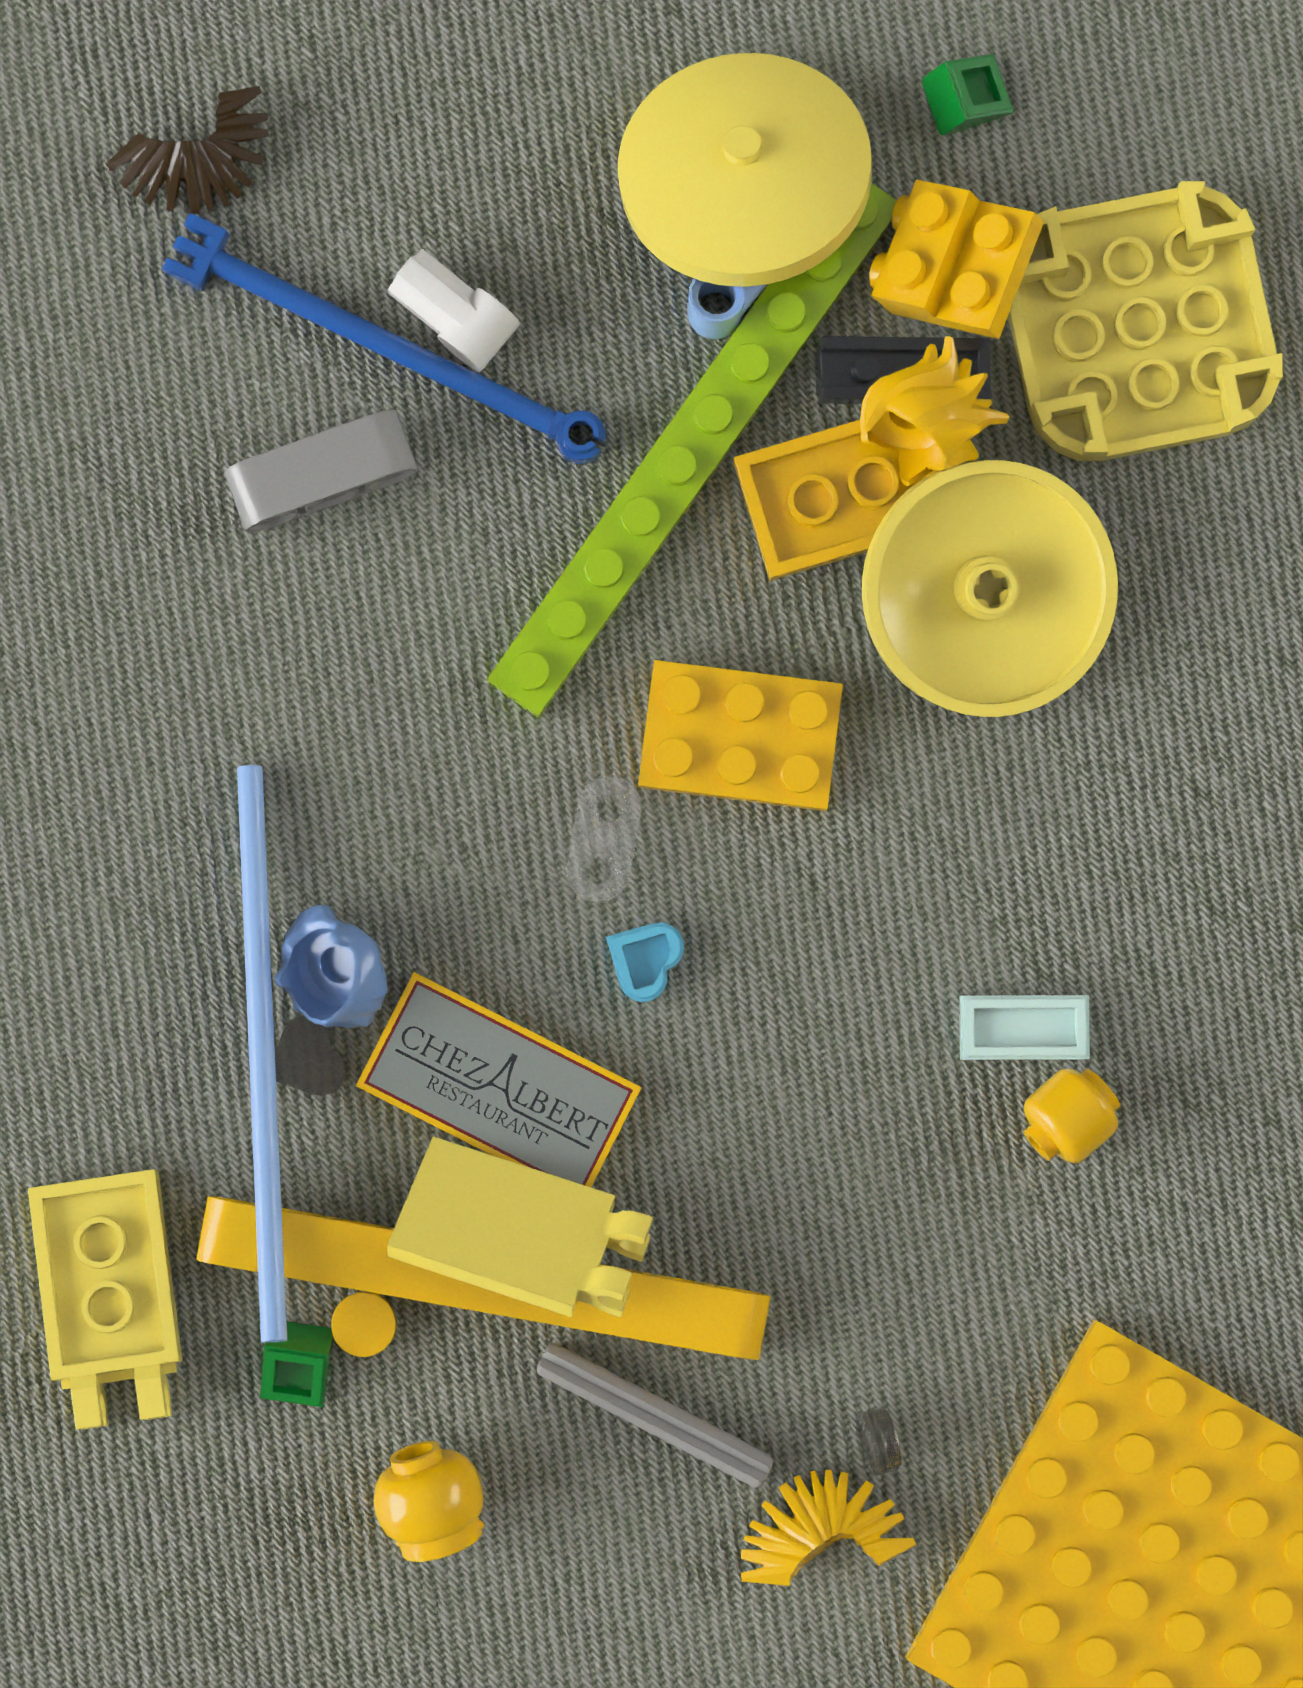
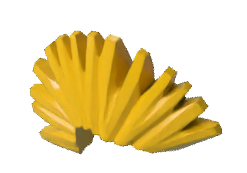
M832 1469L825 1470L824 1486H821L817 1473L814 1470L810 1472L814 1496H811L800 1475L793 1477L797 1492L786 1482L778 1487L794 1513V1518H790L766 1500L761 1505L779 1529L763 1525L754 1520L751 1521L749 1527L762 1536L745 1535L744 1541L761 1550L742 1549L741 1559L762 1565L763 1567L742 1572L741 1580L742 1582L790 1586L792 1578L796 1576L806 1563L823 1552L834 1541H838L841 1538H854L855 1543L863 1548V1552L870 1556L879 1566L916 1546L914 1538H881L905 1519L901 1512L885 1517L895 1506L891 1499L861 1512L874 1488V1485L866 1480L847 1503L849 1473H840L838 1486L836 1487Z

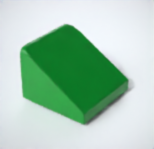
M994 54L945 61L922 79V87L940 135L954 134L1008 116L1014 112Z
M286 1321L287 1341L265 1343L260 1398L323 1407L334 1341L332 1330L330 1327Z

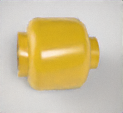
M1063 1068L1026 1099L1024 1113L1030 1126L1023 1131L1024 1136L1032 1147L1048 1161L1057 1155L1064 1161L1073 1164L1081 1163L1116 1132L1118 1118L1115 1111L1120 1108V1102L1109 1086L1092 1070L1086 1068L1080 1073L1071 1068Z

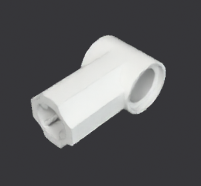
M423 249L407 260L397 272L393 283L388 288V292L393 298L439 334L437 336L438 340L454 356L478 373L484 369L520 325L519 320L492 295L480 288L474 291Z

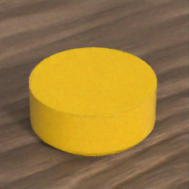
M366 1291L353 1293L343 1299L337 1305L331 1320V1330L336 1343L345 1352L358 1357H369L380 1353L391 1343L397 1329L396 1313L390 1302L377 1293Z

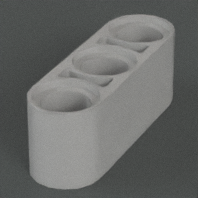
M385 410L247 458L227 468L224 474L245 532L255 533L393 485L417 473L418 468L398 412L396 410Z

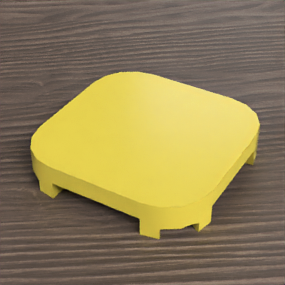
M1180 181L1177 188L1057 211L1055 206L1037 214L1044 221V224L1012 304L1008 320L1029 416L1038 436L1055 452L1077 461H1105L1225 437L1249 427L1271 404L1278 384L1283 378L1282 353L1277 354L1252 241L1255 227L1246 208L1241 210L1226 194L1206 187L1205 181Z

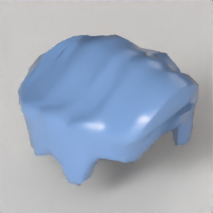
M317 905L301 912L285 933L282 946V965L274 979L276 986L284 988L293 1002V1008L301 1012L314 1024L325 1027L357 1028L369 1026L373 1022L376 1011L381 1009L385 994L388 993L387 978L376 942L354 924L337 920L335 912L328 905Z

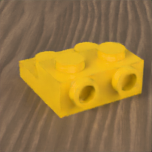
M916 179L910 195L904 194L900 196L894 205L892 226L896 232L888 253H879L871 264L869 281L873 288L871 296L891 314L999 339L1044 221L1032 211L980 201L970 190Z

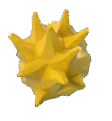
M945 336L942 355L939 358L936 345L930 344L923 358L915 365L879 378L868 389L862 402L860 417L861 442L871 443L878 447L899 452L900 479L906 486L913 484L933 470L943 471L952 469L964 462L975 461L979 453L970 439L989 425L1006 424L1009 420L1007 413L989 408L992 405L991 399H976L988 374L981 373L970 376L972 361L969 359H962L958 365L953 337Z

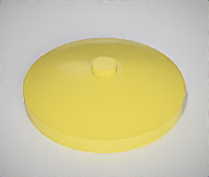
M737 53L703 60L678 71L664 80L642 101L630 119L624 132L618 155V178L624 210L630 225L646 248L659 260L686 276L703 282L733 287L766 285L789 279L827 259L845 242L857 226L865 210L872 182L871 148L866 126L852 100L837 84L818 70L801 62L762 53Z
M1005 460L964 462L952 469L934 472L908 489L892 505L877 527L868 548L862 576V601L867 628L878 653L891 672L905 686L927 701L954 712L979 717H1001L1027 712L1047 704L1070 689L1085 675L1103 649L1112 628L1118 600V575L1113 548L1101 521L1090 505L1074 489L1054 475L1030 465Z

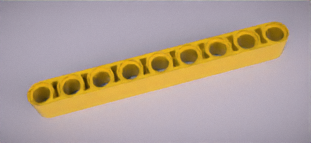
M208 1196L196 1260L219 1266L258 1272L255 1203ZM282 1208L284 1276L287 1278L752 1360H760L771 1299V1296L767 1294L620 1268L632 1272V1278L628 1286L630 1295L622 1317L608 1314L593 1305L581 1301L577 1302L573 1316L569 1317L387 1257V1244L394 1227Z

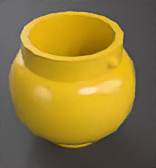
M436 1441L414 1443L392 1454L390 1457L391 1466L383 1471L376 1482L374 1507L381 1528L386 1535L396 1541L403 1558L415 1562L436 1560L453 1555L475 1543L482 1535L484 1523L479 1519L483 1508V1487L474 1464L466 1456L453 1449H441L440 1444Z

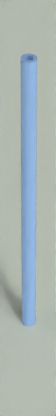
M244 765L237 768L260 1331L261 1342L271 1343L287 1341L263 767L259 765Z

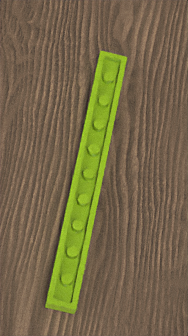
M871 183L869 198L857 226L834 253L815 267L797 276L767 285L486 680L489 684L536 717H541L892 224V211L897 201L896 199Z

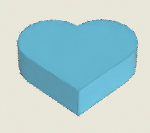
M661 922L606 937L618 981L624 994L631 1000L638 1002H650L658 998L665 990L667 971L674 968L682 959L684 941L680 932L672 925Z

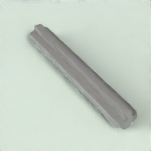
M551 1343L547 1346L537 1365V1373L547 1380L754 1488L760 1487L765 1482L772 1468L773 1459L769 1454L556 1343Z

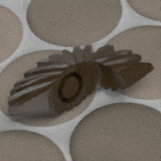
M260 86L220 92L216 110V131L207 139L200 141H161L147 138L139 131L105 165L109 171H112L131 162L119 183L126 189L140 176L132 195L137 198L148 186L145 202L152 205L158 191L166 181L167 211L174 212L182 181L186 182L191 214H200L202 199L208 212L215 211L211 185H213L224 207L230 205L225 187L238 199L242 196V193L235 178L247 188L253 183L234 162V159L262 166L265 158L238 145L241 142L269 137V129L254 128V125L268 120L267 113L237 114L241 108L262 93Z

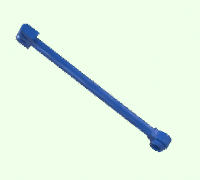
M189 213L184 226L192 233L200 235L205 239L202 245H199L185 237L178 236L172 248L182 255L193 259V262L189 268L177 260L167 258L161 269L167 275L203 291L212 273L546 434L548 438L557 442L559 451L564 458L574 464H587L601 456V450L592 441L584 445H576L569 438V433L573 427L586 425L593 432V440L598 441L600 445L606 446V431L603 422L597 415L588 411H575L569 414L559 410L556 412L223 251L230 237L226 229Z

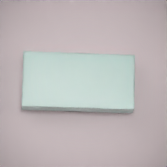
M1089 995L959 996L960 1060L1090 1059Z

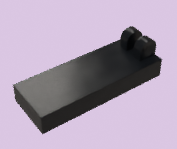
M822 336L818 341V354L815 357L816 370L819 371V379L816 381V395L819 396V404H862L868 389L879 378L915 365L923 358L930 344L936 345L939 358L942 355L945 338ZM953 338L958 365L962 359H969L972 361L970 376L981 373L988 374L976 399L992 400L990 338Z

